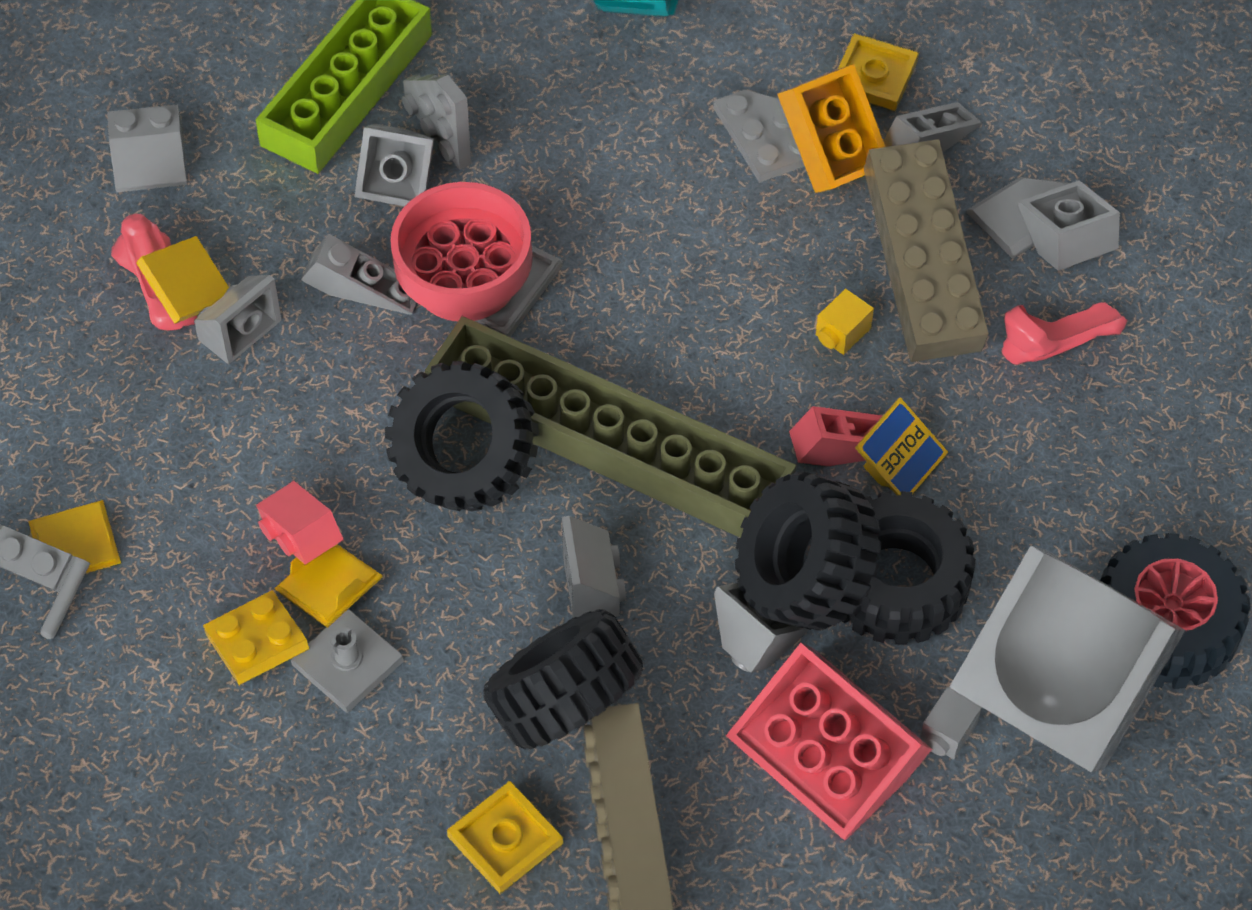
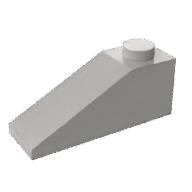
M959 102L896 116L883 141L885 147L939 139L942 152H944L980 127L982 122Z

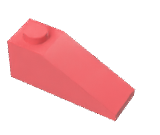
M812 406L789 431L798 463L835 466L866 461L855 447L880 420L882 415Z

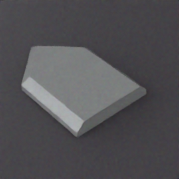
M1019 177L967 209L966 213L1014 259L1034 246L1020 212L1019 201L1069 183Z

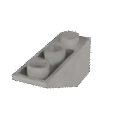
M329 233L312 252L301 278V281L330 296L409 315L413 313L417 303L402 289L393 268Z

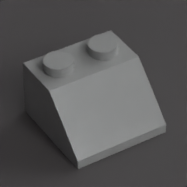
M178 105L107 112L109 145L116 192L187 185L184 130Z
M1080 180L1019 201L1020 212L1037 253L1058 271L1119 249L1120 212Z
M270 275L247 276L238 285L231 286L222 298L212 306L204 308L194 320L198 340L228 365L282 321L275 279Z
M571 516L562 517V552L572 617H580L584 613L594 612L596 609L606 610L615 617L620 616V602L626 601L624 579H616L615 568H620L618 545L610 544L609 532L607 530Z

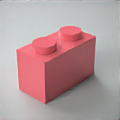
M292 481L256 504L262 520L258 521V524L267 539L270 541L273 539L277 540L287 556L293 554L305 565L344 540L332 511L295 481Z

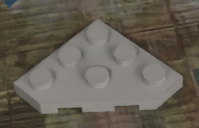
M436 74L423 77L413 75L403 80L405 96L402 97V102L406 111L411 116L415 114L420 120V125L425 135L430 138L434 137L438 142L443 158L446 161L452 160L459 170L471 165L468 103L464 93L448 74H443L439 77Z
M744 89L714 100L713 109L759 183L805 166L779 99Z

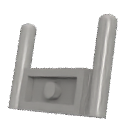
M0 524V568L58 592L40 630L44 638L53 639L90 563Z

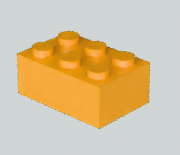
M854 64L834 70L777 94L815 193L834 189L864 176V167L869 149L885 147Z

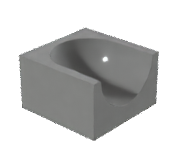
M1030 546L949 688L1092 773L1103 770L1107 766L1183 636L1185 629L1048 550Z

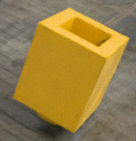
M845 288L818 314L815 335L825 347L829 349L834 348L844 355L871 329L874 308Z

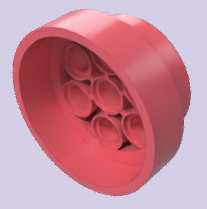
M454 182L430 188L417 195L404 206L392 227L391 251L394 271L400 286L415 302L425 307L432 314L446 320L458 322L464 316L476 321L500 311L524 285L532 267V239L528 218L521 206L513 198L492 186L474 182Z

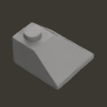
M371 124L364 127L354 197L405 206L417 195L426 191L434 139L407 129L380 124Z
M738 582L718 586L714 592L722 648L732 656L731 660L738 668L751 673L768 669L808 632V629L778 622L759 615L746 601L745 593L741 591Z

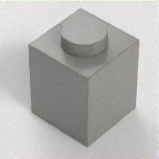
M947 687L923 722L920 739L932 748V753L939 756L947 755L955 759L977 726L982 707Z

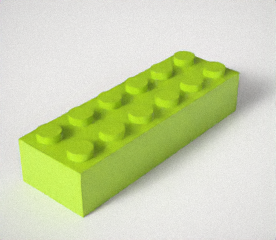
M356 0L255 119L260 146L319 174L432 36L430 8L414 0Z

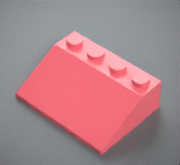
M803 643L798 645L726 734V737L843 840H847L909 779L932 750L931 747L819 652Z

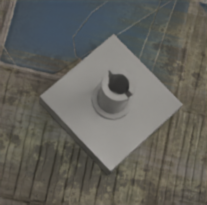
M349 609L308 643L309 650L291 658L292 666L346 713L351 711L404 662L403 655Z

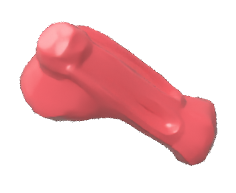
M132 214L125 217L121 223L122 234L113 245L111 256L120 266L138 277L149 307V316L152 324L159 330H178L183 326L195 324L194 320L197 318V315L174 324L136 264L141 256L170 246V238L160 231L155 223L142 214Z
M1107 303L1093 304L1084 311L1066 316L1054 322H1047L1027 313L1023 305H1018L1008 310L1004 316L1007 338L1003 342L1002 354L1015 365L1028 361L1045 360L1095 339L1096 336L1120 335L1125 329L1128 320Z

